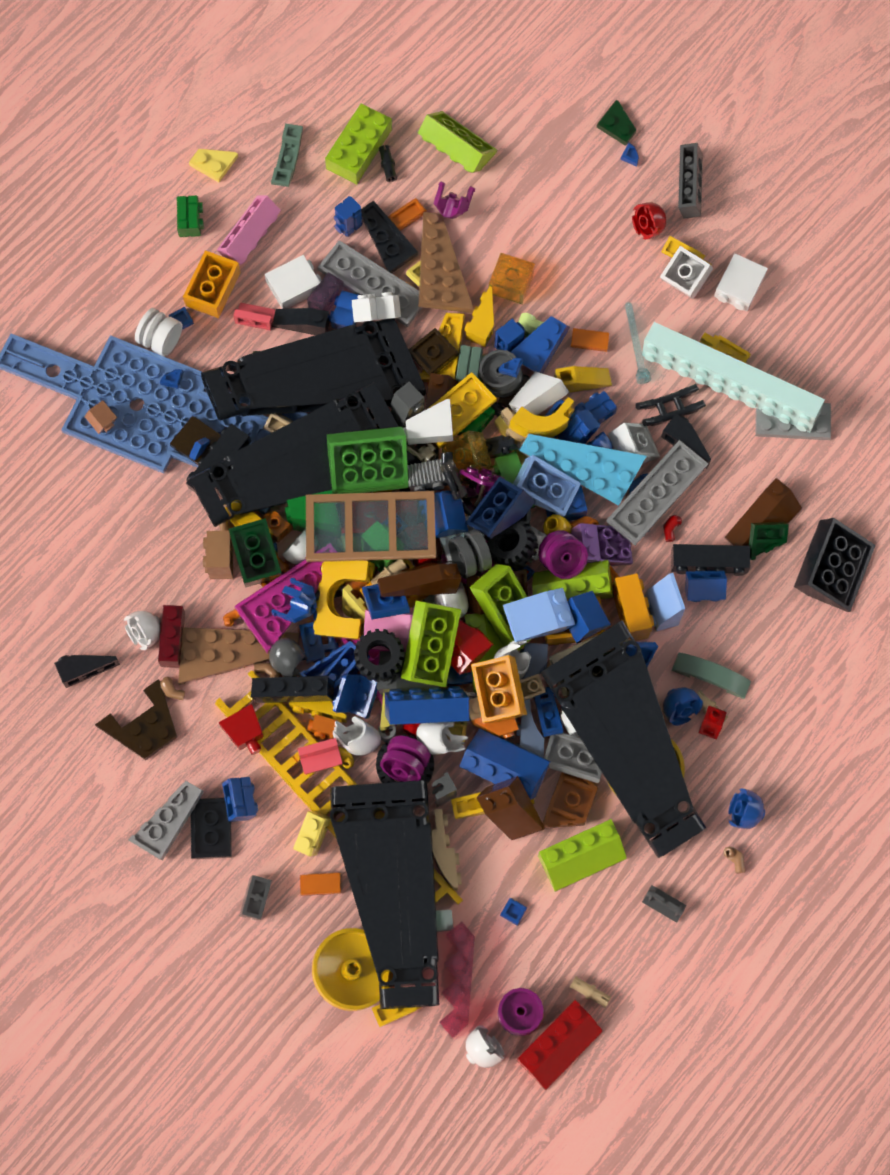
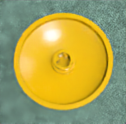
M346 928L329 935L317 948L312 961V977L319 994L329 1004L346 1011H360L373 1006L380 1001L379 980L364 930ZM386 972L383 975L384 982H390L393 978L392 972Z

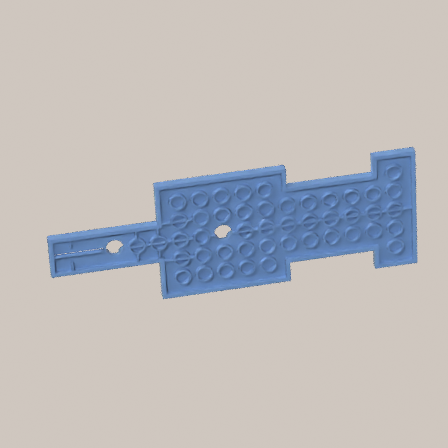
M12 333L0 352L1 370L76 400L61 429L62 433L163 474L172 458L198 468L197 464L170 446V442L192 415L219 434H221L225 427L233 424L250 436L251 443L271 434L263 428L268 419L265 415L244 417L238 415L219 421L209 396L205 392L206 389L201 378L202 371L111 335L95 366ZM59 366L60 373L58 376L50 377L46 374L48 367ZM175 369L183 370L184 373L179 389L160 385V380L164 375ZM138 398L144 401L141 410L135 411L130 408L131 401H135ZM103 400L116 415L117 419L113 423L115 426L110 431H103L98 434L84 416L89 409ZM283 413L282 415L295 421L307 415V413ZM271 507L257 510V512L267 514Z

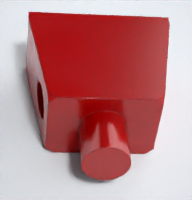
M252 704L219 722L221 729L239 750L247 747L251 755H255L262 750L258 740L264 736Z

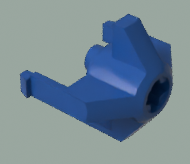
M291 578V584L301 587L302 590L299 591L286 585L282 590V593L293 597L290 601L291 608L288 614L274 609L271 612L275 617L278 616L296 623L310 617L316 610L317 602L313 586Z

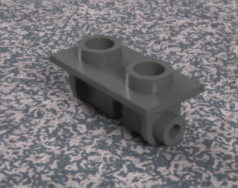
M651 885L642 903L676 923L687 906Z

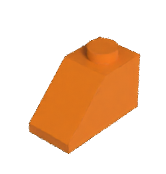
M482 717L471 721L472 725L498 737L503 736V739L514 736V731L519 730L515 718L490 724L483 723Z

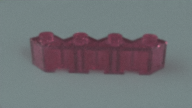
M462 921L446 934V938L457 952L444 963V967L455 981L441 992L442 997L453 1010L439 1022V1025L452 1040L468 1027L475 936Z

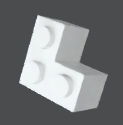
M392 292L381 293L382 297H375V294L358 295V299L352 300L354 322L401 317L399 295H392Z

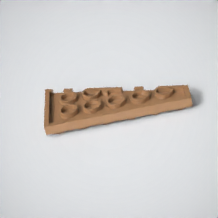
M424 212L418 307L473 313L474 308L443 216L439 213Z
M183 627L178 684L182 685L186 684V682L201 680L211 675L238 670L254 663H263V661L269 660V653H266L251 630ZM285 632L280 638H290L299 645V633Z

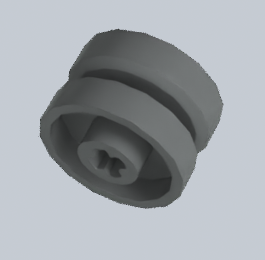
M507 350L492 351L480 363L479 373L483 384L495 397L505 398L512 396L520 389L524 377L521 368L517 378L501 374L498 371L503 363L516 358L513 353Z
M474 529L466 532L464 537L459 535L449 540L448 547L452 562L457 564L462 578L466 579L474 576L476 571L482 573L492 568L489 547L478 530Z

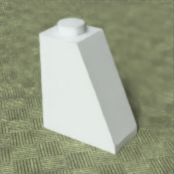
M535 371L509 405L515 413L521 407H524L532 414L538 415L566 396L569 391L561 379Z
M446 399L406 420V427H403V430L406 434L408 445L453 441L450 399Z

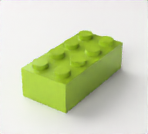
M361 103L325 157L326 169L357 185L378 153L379 147L383 145L392 131V118Z
M495 564L470 589L505 647L514 641L503 605L527 598V595L510 566ZM527 643L521 645L519 648H517V650L519 651Z
M416 601L401 674L402 679L446 687L461 609Z

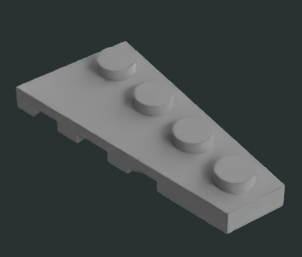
M185 781L168 798V801L155 812L154 816L148 822H145L140 827L141 829L128 840L163 861L204 791Z

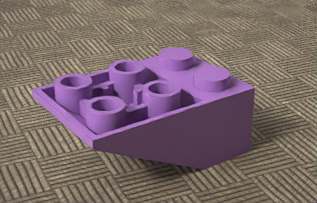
M580 523L571 529V534L581 541L587 549V563L609 560V565L611 566L633 564L630 541L612 526Z

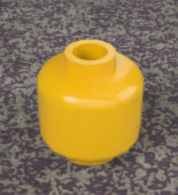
M553 514L544 522V533L548 535L557 530L571 533V524L563 516Z

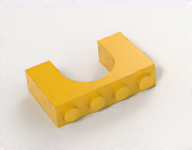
M330 561L322 563V581L319 583L320 596L316 607L317 618L313 624L314 634L324 637L360 640V637L364 635L365 621L341 617L335 610L334 596L337 589L346 582L371 583L374 574V563L369 561Z

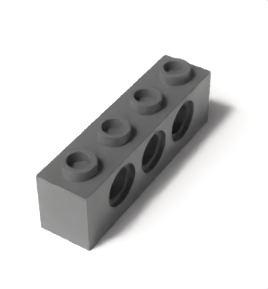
M698 143L680 145L678 208L684 219L701 216L703 153Z

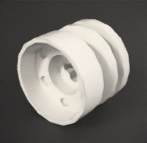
M151 308L143 315L137 326L135 341L146 348L151 347L152 351L166 357L173 351L179 341L183 327L182 322L172 317L166 318L165 313Z

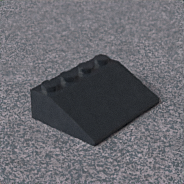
M835 518L820 520L794 587L807 596L850 612L875 544Z

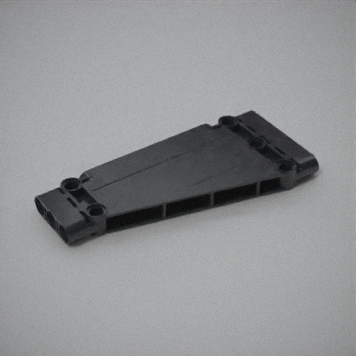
M394 318L376 322L366 321L359 327L349 325L245 355L239 358L237 362L227 361L223 366L201 372L202 382L219 421L238 415L244 417L313 412L371 382L376 384L388 407L391 404L394 393L408 382L423 396L426 395L424 383ZM227 371H232L234 374H229ZM354 398L347 399L349 406L355 407L357 405ZM246 403L248 406H242L240 404Z
M371 382L345 397L336 399L230 454L219 463L188 479L214 527H217L240 514L285 504L290 499L332 490L327 434L399 426L374 382ZM354 398L357 405L355 407L349 406L347 399ZM407 451V465L416 464L415 456ZM221 468L223 476L215 477L213 469ZM206 472H208V474H209V476H210V478H211V480H212V483H211V481L209 480V478H208ZM215 489H217V491H218L220 497L222 498L221 500H220L218 494L216 493ZM238 501L242 506L241 510H232L231 503ZM224 505L226 506L227 510L229 511V513H230V515H231L230 517H229V515H228V513H227V511H226Z
M623 620L540 672L561 704V708L657 858L666 855L706 829L704 822L692 805L641 648L636 643ZM630 637L631 640L627 641L626 643L620 646L621 642L625 641ZM628 645H633L636 648L633 656H629L626 653ZM614 648L613 651H611V652L608 653L607 655L603 656L604 653H606V652L609 651L610 649ZM597 658L596 662L592 663L588 667L586 666L588 663ZM595 666L602 668V675L600 677H595L592 674V669ZM579 669L581 670L580 672H578V673L575 674L574 676L569 677V675H571L572 673L576 672L577 670H579ZM561 680H564V682L553 688V685L557 684ZM566 687L569 690L567 698L559 696L558 691L560 688ZM682 801H686L688 804L687 810L684 812L678 810V804ZM647 823L654 824V830L651 833L644 831V826Z
M427 781L331 787L330 819L378 976L380 1009L440 1005L437 967L439 956L431 823L429 822ZM424 808V815L416 816V809ZM380 810L385 812V816L382 819L375 818L376 812ZM338 814H345V819L342 822L335 821V817ZM432 969L434 976L431 979H425L423 977L425 970ZM384 973H393V978L390 982L383 981ZM435 984V986H423V985ZM382 987H395V988L382 989Z

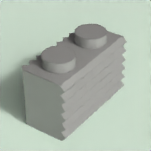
M437 459L425 463L407 465L410 491H426L432 488L434 490H441L444 486H448L445 475L441 471L442 460Z

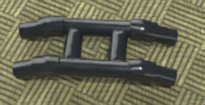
M695 383L677 392L636 403L637 410L651 409L656 406L660 414L643 419V426L659 425L671 420L675 414L679 416L689 415L705 407L704 400L684 407L681 400L698 391V385ZM674 400L677 410L667 413L664 403Z
M453 452L441 453V471L445 475L452 494H459L461 496L464 512L470 516L476 507L466 496L455 471Z

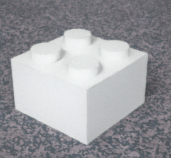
M679 246L660 278L691 299H694L712 272L713 267Z

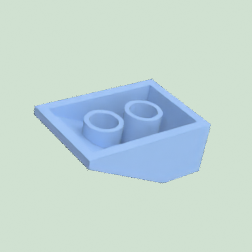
M534 455L525 459L513 483L535 500V505L563 517L566 515L581 485L580 482Z
M670 573L648 589L645 597L648 598L649 611L653 616L656 632L678 626L685 611L673 573Z
M563 588L542 592L503 605L515 642L563 632L575 625Z

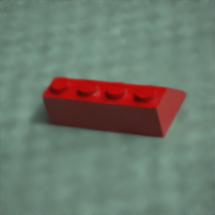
M574 1000L516 1061L546 1091L603 1031L592 1016Z

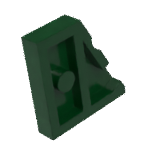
M618 100L612 104L596 127L625 146L636 133V128Z
M786 522L751 523L749 539L750 560H755L757 555L763 552L768 553L775 547L787 543L789 524Z

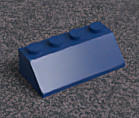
M480 728L468 745L459 767L494 784L518 776L530 800L537 796L551 761Z

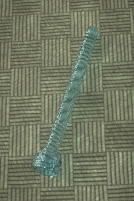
M627 302L625 309L638 367L637 374L635 375L638 384H645L651 381V375L648 369L645 368L632 303Z

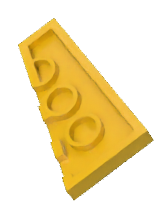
M446 313L438 331L460 354L465 316L460 313ZM459 355L437 374L449 375L456 380ZM423 370L420 373V377L423 382H429L430 376Z

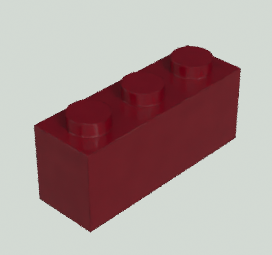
M163 605L158 662L161 667L180 668L182 634L185 622L183 606Z

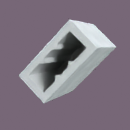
M734 253L714 297L723 303L727 302L733 305L738 310L748 311L768 268Z
M304 255L265 274L266 283L282 309H288L312 297L319 285L323 283L319 274L315 275L311 261L306 260Z

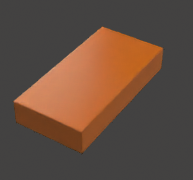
M414 198L389 215L388 218L401 231L421 218L427 210L417 198Z
M573 328L571 347L607 352L609 333Z
M340 873L300 875L301 896L341 894Z

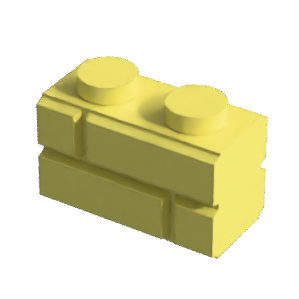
M308 811L293 849L310 857L316 856L327 832L326 827L330 824V817L317 811Z

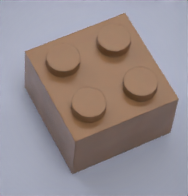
M207 531V537L203 538V548L206 556H203L205 573H208L210 579H233L234 547L229 531Z

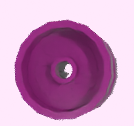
M564 530L549 533L539 546L538 556L540 562L558 578H573L583 571L587 564L588 553L586 547L571 533Z
M394 736L387 746V752L382 757L380 767L389 777L399 782L420 781L424 768L430 760L431 753L424 744L416 739L407 736Z
M517 988L510 990L503 996L499 1003L497 1015L499 1023L505 1031L511 1035L525 1036L537 1029L542 1021L544 1009L542 1001L536 993L529 989ZM519 1008L524 1009L523 1015H518L517 1010Z

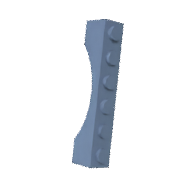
M527 643L524 649H520V653L528 652L531 655L528 670L522 680L536 674L540 675V672L547 666L548 644ZM530 699L524 701L527 715L520 716L521 724H517L519 730L516 731V736H520V743H516V745L544 758V738L533 721Z

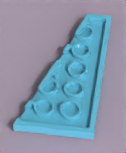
M533 434L527 435L519 451L528 456L534 455L580 482L582 486L618 506L646 458V455Z

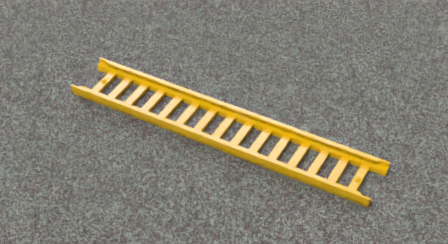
M252 670L248 673V676L251 679L260 678ZM250 691L231 708L220 697L216 700L215 705L226 717H229L245 708L254 699L251 698ZM283 702L265 703L255 712L258 721L275 706L279 708L282 714L262 731L264 737L258 740L262 748L259 754L311 811H317L327 816L331 811V801L327 802L320 809L313 800L339 777H342L348 784L347 786L358 784L339 765L332 767L334 771L307 794L300 786L316 772L307 775L303 772L294 780L288 774V771L300 761L299 753L296 752L282 765L274 757L301 734L309 741L304 746L318 743V741ZM290 720L295 728L268 751L261 743L285 722ZM381 810L375 814L376 819H382L385 816ZM345 814L337 822H342L345 819ZM330 821L329 826L326 828L336 838L332 822ZM434 869V879L441 886L435 892V902L437 903L446 894L457 905L463 902V899Z

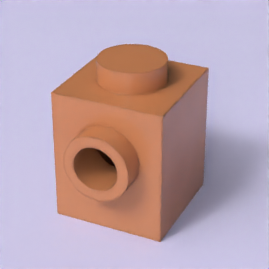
M103 400L89 409L84 416L98 434L103 431H110L115 426L113 423L117 419L116 415Z

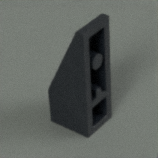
M314 308L276 309L272 327L318 335L328 331L330 323L329 311Z
M675 414L664 428L661 437L673 446L680 440L705 460L709 466L711 458L692 424L684 416Z
M65 655L54 663L66 688L120 665L116 656Z

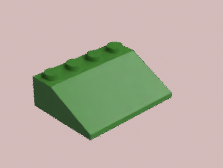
M403 427L327 434L333 494L366 493L409 488L406 434Z

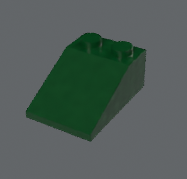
M266 518L228 529L245 588L274 580L282 575Z

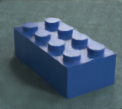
M450 686L445 690H441L440 687H430L429 690L423 691L420 688H410L409 691L390 689V692H384L385 717L390 725L469 721V697L459 686Z

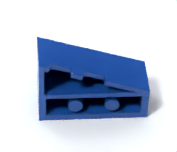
M351 641L330 653L328 657L316 662L315 665L307 670H303L299 674L302 677L328 676L334 681L335 698L339 690L338 684L344 674H357L359 671L356 667L354 655L356 643Z

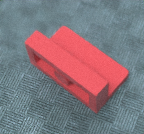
M240 303L239 308L235 309L234 321L235 324L271 331L275 309Z
M336 738L297 748L305 775L342 765Z

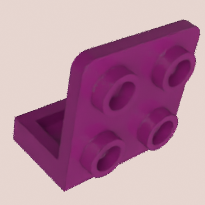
M473 467L460 469V474L477 482L476 493L479 494L482 485L486 486L483 497H485L499 477L505 479L502 476L493 475L491 470L481 468V471Z

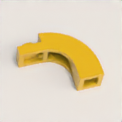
M568 397L559 409L549 416H537L521 407L510 420L509 428L525 438L528 434L550 438L557 436L568 426L569 417L574 412V400Z

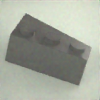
M410 382L394 393L389 406L399 427H406V420L424 411V397Z

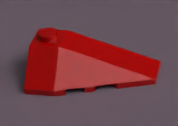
M459 620L450 665L460 675L471 672V664L478 663L494 644L481 630L472 628L465 624L464 621Z

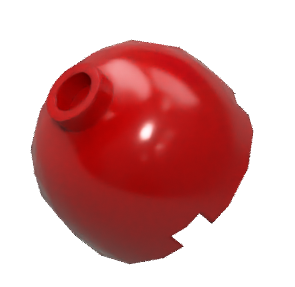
M647 202L634 207L635 215L632 216V223L638 235L642 234L643 239L646 240L655 238L664 231L666 227V214L660 205Z

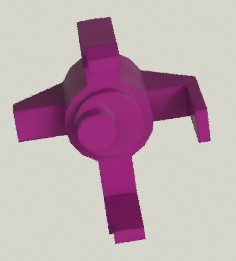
M440 181L433 203L435 207L446 218L454 219L463 215L469 209L475 188L470 186L466 197L461 196V198H458L457 194L449 192V195L442 197L445 183Z

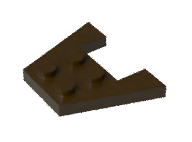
M159 679L143 690L154 706L129 724L121 728L111 713L95 724L97 728L144 760H147L177 738Z

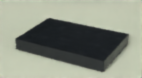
M225 798L199 799L191 813V859L232 858L231 822L228 821Z

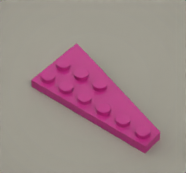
M330 543L316 553L337 552ZM304 560L234 606L267 654L270 652L272 645L281 638L293 623L278 616L275 617L271 612L274 609L288 614L291 608L290 601L293 597L282 593L285 585L301 591V587L290 582L291 578H295L297 581L313 586L316 593L319 590V583L322 581L321 566L323 562H307Z

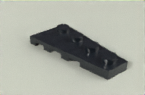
M374 200L361 209L362 220L387 271L390 273L395 272L418 255V251Z

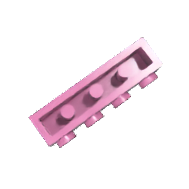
M267 195L257 196L217 251L222 257L239 262V265L243 264L247 260L248 254L256 248L259 239L267 233L270 224L276 221L277 215L281 210Z

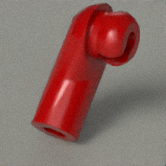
M670 516L663 525L666 542L675 541L673 530L676 526L681 525L682 518L680 516Z

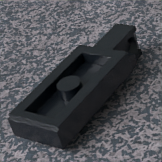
M503 435L475 441L473 443L472 460L477 462L509 454L510 450L520 449V441Z

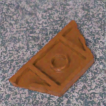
M561 772L542 822L545 828L584 826L598 788L589 780Z

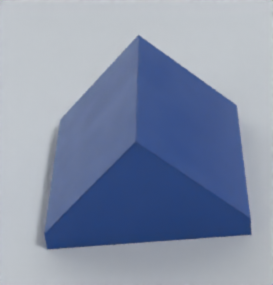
M439 493L434 496L436 539L468 532L461 496L449 493ZM427 501L423 502L427 521Z
M593 591L571 597L568 600L575 625L570 627L569 630L577 644L611 625Z

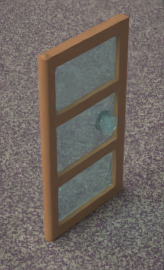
M434 491L306 495L305 559L307 562L436 558Z

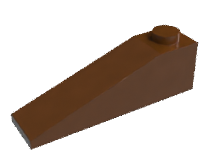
M438 561L428 562L380 578L377 583L381 597L456 594L461 582V576L456 563Z

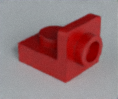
M708 706L698 733L717 740L727 712Z

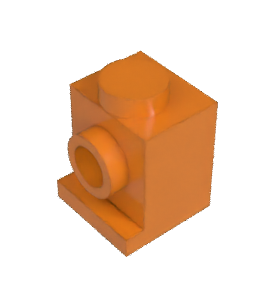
M276 511L272 514L268 512L262 518H266L267 525L273 532L272 538L277 543L292 531L291 524L286 522ZM275 521H277V525H272Z
M315 714L314 720L310 719L307 730L311 731V734H314V737L318 739H325V737L333 739L336 720Z

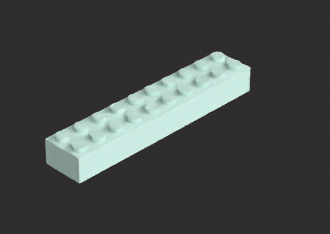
M656 322L652 324L644 339L642 356L646 360L659 363L663 368L672 369L683 377L694 379L696 383L707 385L715 392H722L733 400L742 401L750 408L762 409L764 414L777 417L786 424L790 422L800 431L811 432L825 399Z

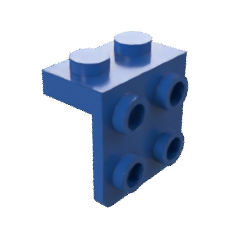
M344 674L339 680V690L333 700V711L336 713L350 712L368 719L378 691L377 682L374 679L370 681L361 674Z

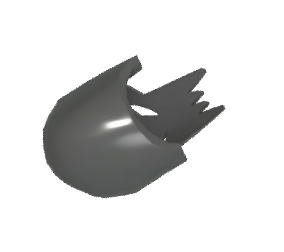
M290 638L277 640L269 652V662L272 668L284 677H302L296 666L301 660L308 659L304 651L295 640Z

